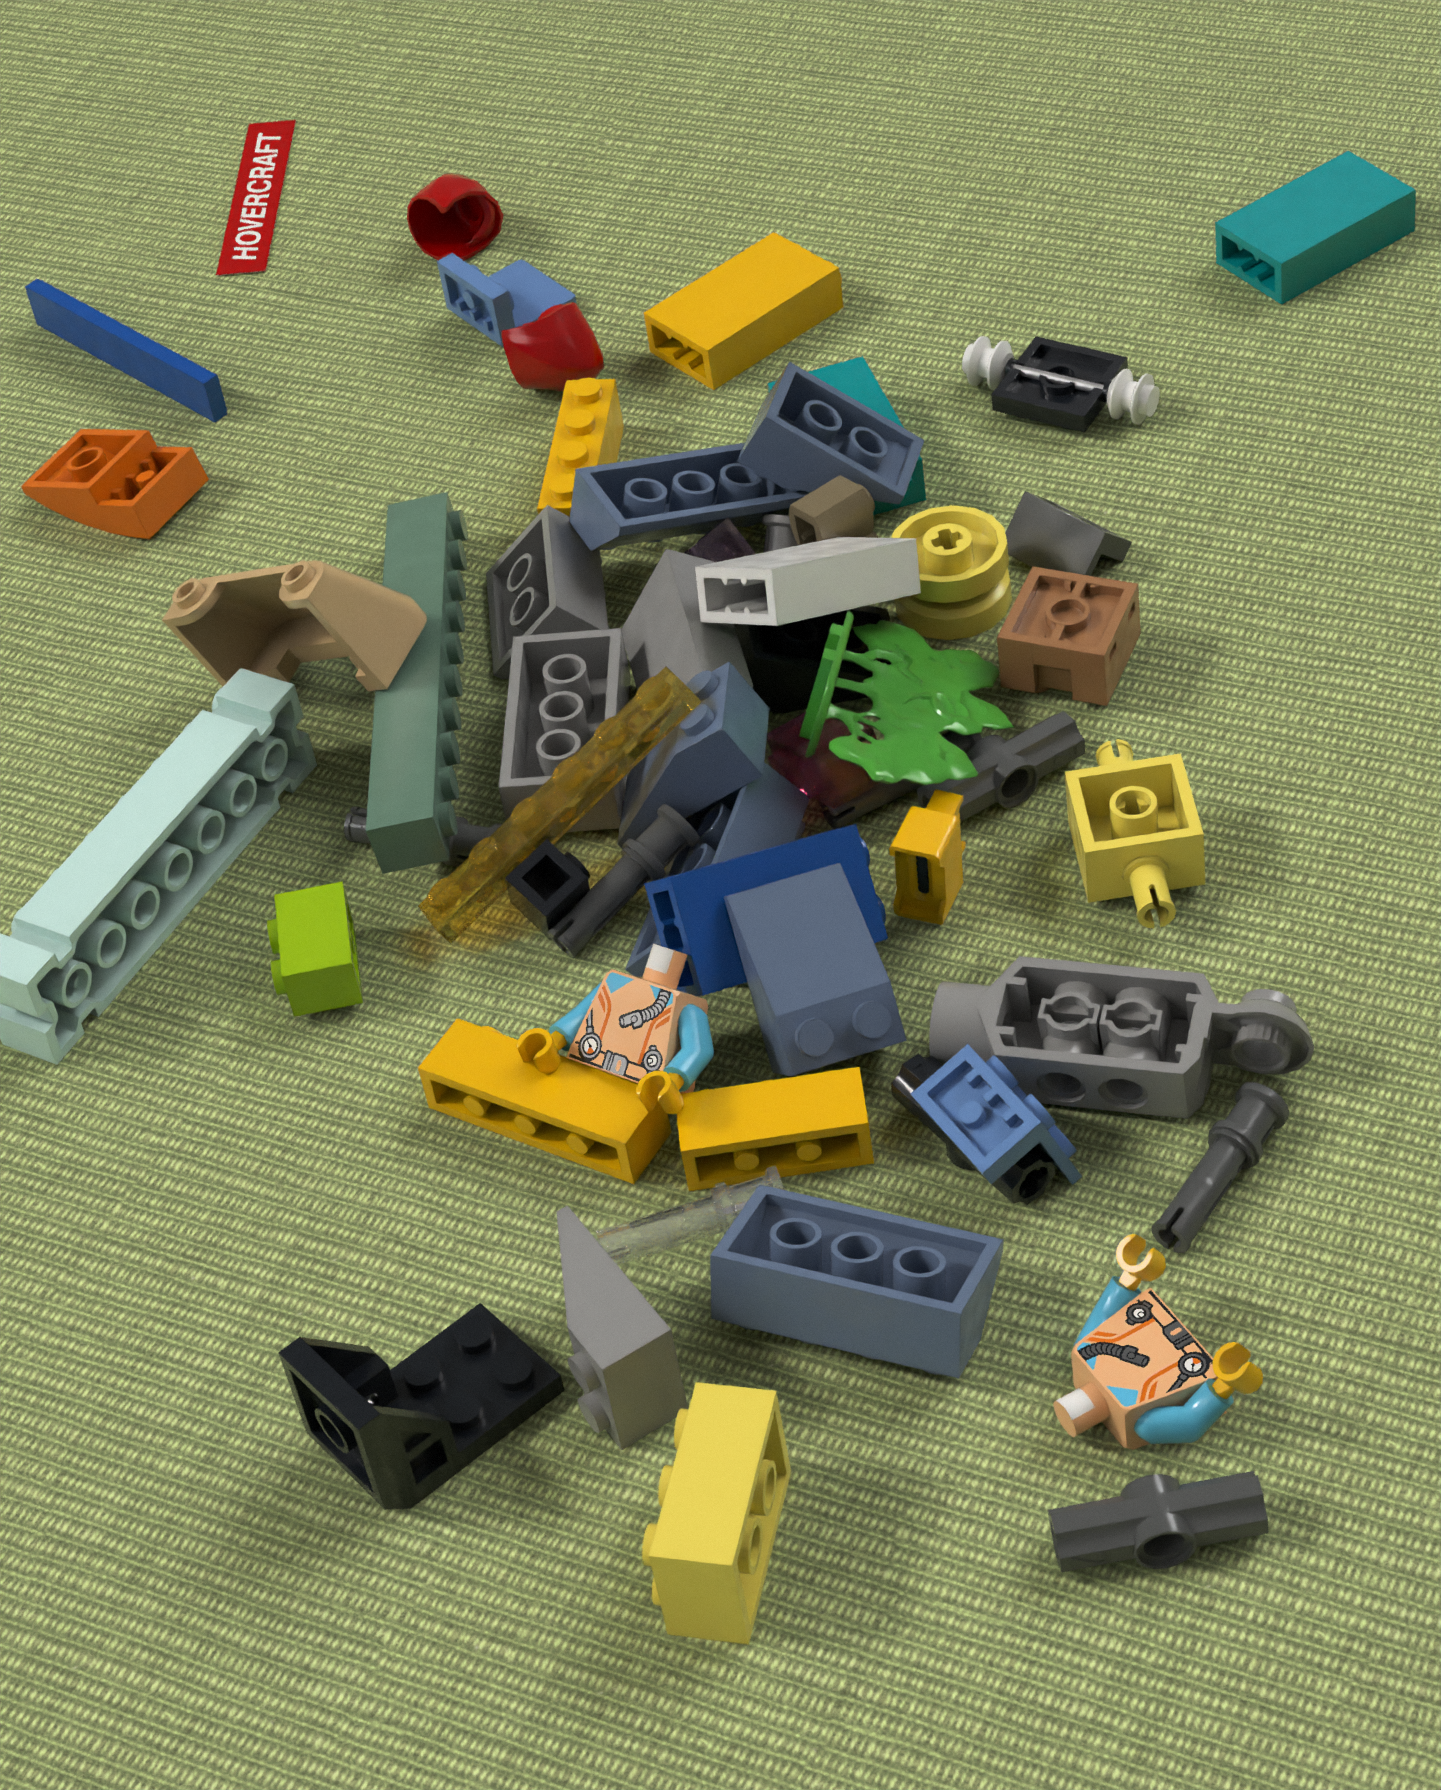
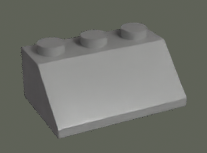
M546 505L486 573L493 675L502 680L509 679L513 636L609 629L600 550L591 551L570 524V517L549 505Z

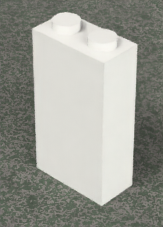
M836 537L695 567L700 620L707 623L779 626L921 593L916 538Z

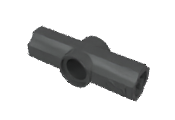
M1064 711L1057 715L1054 714L1007 741L999 735L983 737L974 744L967 754L977 770L978 776L962 780H945L940 784L924 785L917 789L918 804L921 808H926L935 789L963 795V802L959 811L960 822L996 802L1005 808L1019 806L1033 794L1040 778L1085 754V740L1080 734L1075 720Z
M1254 1471L1182 1485L1172 1476L1163 1474L1147 1475L1127 1484L1118 1497L1048 1510L1054 1550L1061 1573L1136 1559L1138 1564L1146 1568H1170L1188 1560L1195 1552L1196 1547L1269 1533L1264 1496L1258 1475H1255Z

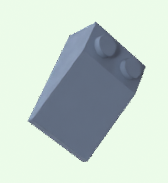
M789 362L762 403L737 462L749 468L756 476L768 479L782 488L812 492L841 475L856 484L864 486L874 501L900 504L907 491L924 440Z
M730 661L712 672L706 670L698 673L683 687L628 774L617 843L621 849H623L622 845L628 839L636 840L658 818L656 810L661 805L666 804L685 819L763 776L769 707Z
M840 863L724 896L773 1073L794 1076L907 1041L890 979Z

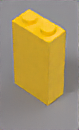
M773 232L645 311L644 319L650 353L715 390L844 308L841 289L842 277L839 267L802 248L799 244L793 243Z

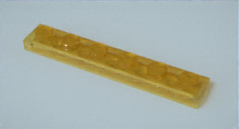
M667 666L656 676L647 679L638 688L635 697L615 716L603 721L596 729L594 736L575 755L563 760L555 768L552 777L531 797L519 802L513 809L511 816L490 837L479 841L471 850L469 857L448 877L439 880L431 888L427 898L418 907L435 930L450 944L455 941L507 890L505 881L507 875L546 839L554 845L701 703L699 698Z

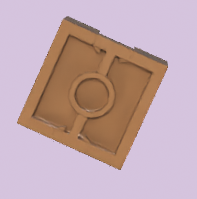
M1032 566L997 636L1001 687L1030 693H1041L1050 688L1072 692V700L1107 706L1141 634L1138 584Z

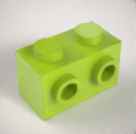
M343 881L275 894L276 919L267 920V930L273 954H280L279 960L270 962L277 996L287 994L294 1017L363 1003L355 925Z

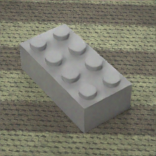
M622 628L513 636L499 778V792L506 822L510 826L513 836L620 828L624 796L631 680Z

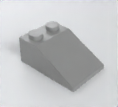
M567 1205L556 1213L567 1327L574 1355L568 1358V1365L574 1378L584 1391V1395L578 1398V1404L586 1421L596 1433L605 1429L619 1448L623 1450L675 1419L681 1408L688 1409L672 1331Z

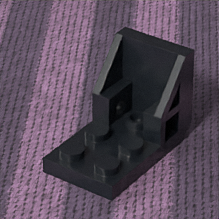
M481 1303L391 1370L389 1365L368 1346L299 1337L278 1352L306 1433L385 1510L413 1508L565 1391L561 1375Z

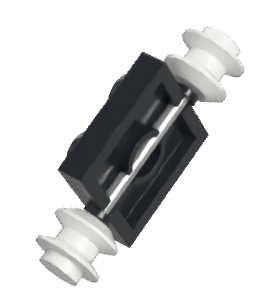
M980 336L974 344H970L966 348L962 360V369L967 374V380L970 385L977 386L984 378H987L989 388L994 390L991 394L993 411L1059 426L1068 430L1085 433L1106 403L1113 419H1120L1127 411L1131 414L1132 422L1139 425L1147 416L1151 417L1154 414L1159 402V388L1154 386L1153 376L1146 373L1138 382L1133 381V374L1128 369L1127 357L1037 336L1018 360L1014 359L1009 342L1002 340L993 349L991 348L989 338Z

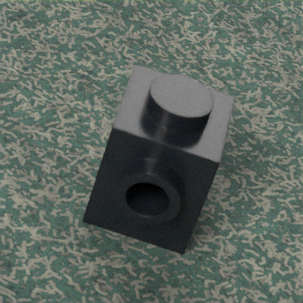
M548 839L505 877L510 903L550 941L551 938L547 932L564 918L590 890L588 881L590 874L585 866L571 853L566 852L563 854Z

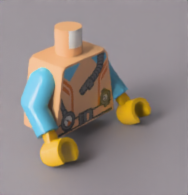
M653 944L642 978L611 969L606 973L603 981L575 1008L549 1028V1032L542 1028H533L520 1036L517 1041V1049L523 1062L528 1063L533 1059L539 1072L551 1074L558 1069L561 1062L558 1051H568L566 1058L638 1083L636 1092L647 1111L654 1110L659 1102L666 1114L679 1113L684 1105L681 1094L694 1092L697 1077L709 1064L714 1055L707 1016V1000L677 990L688 955Z
M1137 1234L1126 1236L1117 1247L1116 1259L1124 1272L1121 1277L1112 1276L1076 1339L1071 1351L1073 1384L1076 1390L1054 1401V1410L1062 1427L1072 1437H1076L1102 1422L1122 1447L1134 1450L1150 1443H1193L1220 1416L1227 1413V1409L1233 1404L1232 1393L1235 1390L1242 1394H1250L1257 1391L1263 1383V1373L1259 1367L1252 1362H1248L1251 1352L1237 1342H1229L1221 1346L1213 1358L1151 1287L1141 1292L1138 1288L1141 1281L1151 1282L1158 1279L1164 1273L1166 1262L1164 1255L1157 1249L1152 1248L1146 1254L1144 1261L1137 1265V1259L1146 1246V1240Z

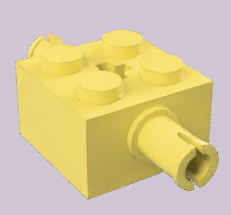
M1116 739L1119 757L1114 756L1111 741H1106L1096 751V760L1099 766L1065 771L1068 823L1087 900L1090 903L1133 896L1139 923L1144 927L1154 928L1151 909H1155L1160 927L1169 924L1176 914L1169 890L1205 885L1204 833L1180 753L1134 761L1132 747L1127 741Z

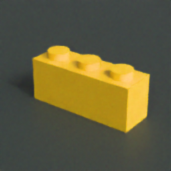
M860 1067L828 1070L815 1074L764 1080L681 1094L684 1105L682 1110L676 1114L680 1150L689 1191L874 1164Z

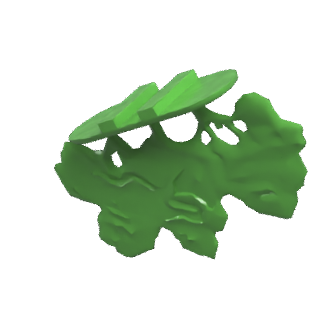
M847 611L843 626L832 623L799 737L810 739L805 758H810L815 754L825 719L832 718L843 722L852 735L833 739L829 742V750L839 760L853 763L865 769L872 781L893 784L903 779L920 785L940 784L945 780H962L977 777L978 772L967 754L956 745L948 742L940 734L942 731L947 730L967 736L981 733L982 728L991 730L1014 728L1007 716L997 706L976 698L969 693V691L980 688L993 687L1000 674L998 668L992 662L983 660L980 655L972 650H934L916 630L884 620L877 621V624H865L854 627L855 634L868 646L869 651L863 654L850 652L845 649L853 624V614L851 611ZM878 659L884 660V661H886V662H891V664H890V665H887L886 663H882V662L877 661V660H878ZM842 660L855 663L873 673V676L863 680V683L838 678ZM834 688H841L867 696L872 700V709L864 713H854L834 706L831 703ZM874 716L879 720L877 722H873L865 719L864 717ZM858 722L880 731L884 735V739L876 740L861 731L864 729V725ZM857 736L863 737L871 744L860 742L857 740Z

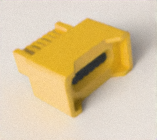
M935 789L926 808L910 807L889 848L890 856L895 857L897 890L893 908L896 915L943 925L963 885L962 853L966 847V842L961 841L959 819L963 795Z

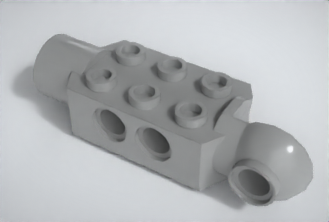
M1019 956L991 986L942 981L935 994L929 1032L930 1056H933L942 1065L968 1044L984 1062L995 1055L1019 1082L1018 1086L1027 1096L1031 1093L1040 1103L1189 1119L1204 1104L1214 1064L1233 1065L1243 1070L1260 1074H1285L1301 1069L1311 1060L1314 1044L1306 1023L1296 1013L1297 1008L1294 1001L1279 991L1256 989L1247 992L1242 997L1240 1003H1219L1204 973Z

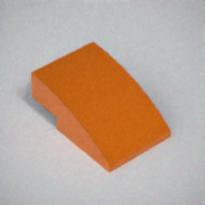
M80 429L21 488L25 495L43 506L86 526L122 536L151 539L209 479L192 447L157 446L149 430Z

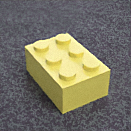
M696 1382L689 1409L681 1408L676 1417L674 1445L677 1453L673 1466L665 1465L661 1472L658 1500L662 1508L658 1523H649L645 1530L642 1560L644 1566L652 1568L654 1576L652 1601L654 1605L661 1606L668 1635L749 1645L791 1474L777 1391Z

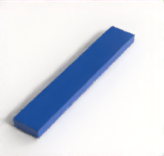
M38 278L25 286L36 323L40 327L214 423L227 415V407L217 374Z

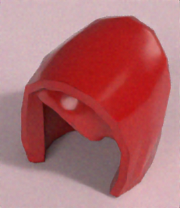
M454 173L443 174L431 181L411 199L407 207V221L416 244L424 253L436 260H440L451 253L462 260L475 256L489 246L501 232L504 216L498 201L478 181L465 175Z
M575 302L554 305L543 311L538 320L501 331L502 342L511 372L517 383L524 389L564 391L566 380L596 379L604 369V355L594 331Z

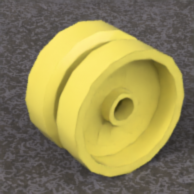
M950 505L929 508L908 517L894 530L891 538H916L921 593L894 599L897 617L906 627L916 630L926 638L954 640L973 637L993 628L1006 616L1012 602L1011 582L1008 571V545L1004 527L992 515L973 507Z

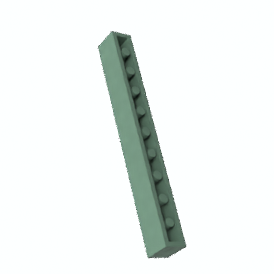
M448 492L390 504L387 509L382 585L410 596L425 612L427 621L388 689L375 691L366 833L382 874L448 861L450 836L457 835L458 833L457 819L451 800L459 798L458 782L453 765L460 764V751L454 731L461 730V716L455 697H460L463 694L457 665L464 662L462 644L458 633L465 631L464 616L459 602L466 600L465 585L460 571L467 570V559L462 541L468 540V530L462 510H453Z

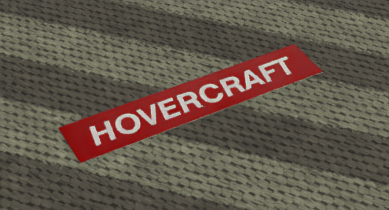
M296 119L249 124L216 276L266 271Z

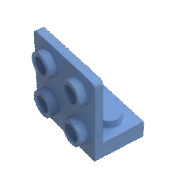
M453 253L437 261L447 309L502 347V330L538 320L543 311L554 305L566 304L568 302H575L577 304L575 294L524 260H518L489 277L481 273L475 265H469Z
M967 1044L910 1094L990 1184H993L1035 1146L1054 1161L1055 1167L1072 1185L1082 1177L1069 1159L1077 1152L1076 1148L1055 1125L1056 1121L1031 1093L1027 1096L1018 1086L1019 1082L995 1055L984 1062Z

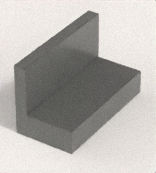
M1026 491L1005 532L1008 555L1031 567L1088 576L1092 575L1101 554L1123 561L1132 543L1053 501Z

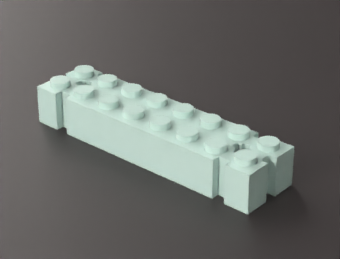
M240 668L217 691L212 703V712L202 710L192 722L186 725L183 732L152 763L150 768L133 787L119 799L118 803L93 831L87 834L83 842L51 874L49 879L33 897L17 911L12 921V934L6 936L0 933V1040L3 1045L57 1065L85 1033L81 1024L89 1014L97 1017L102 1014L280 808L278 796L283 790L293 793L317 766L308 733L296 728V725L303 718V713L294 684Z

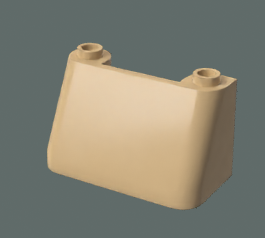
M313 560L206 577L199 580L197 578L189 579L176 589L172 596L174 602L162 619L168 628L222 686L240 668L290 682L299 665L303 662L350 656L349 660L358 669L355 676L367 691L388 689L422 632L427 621V615L406 594L325 562Z

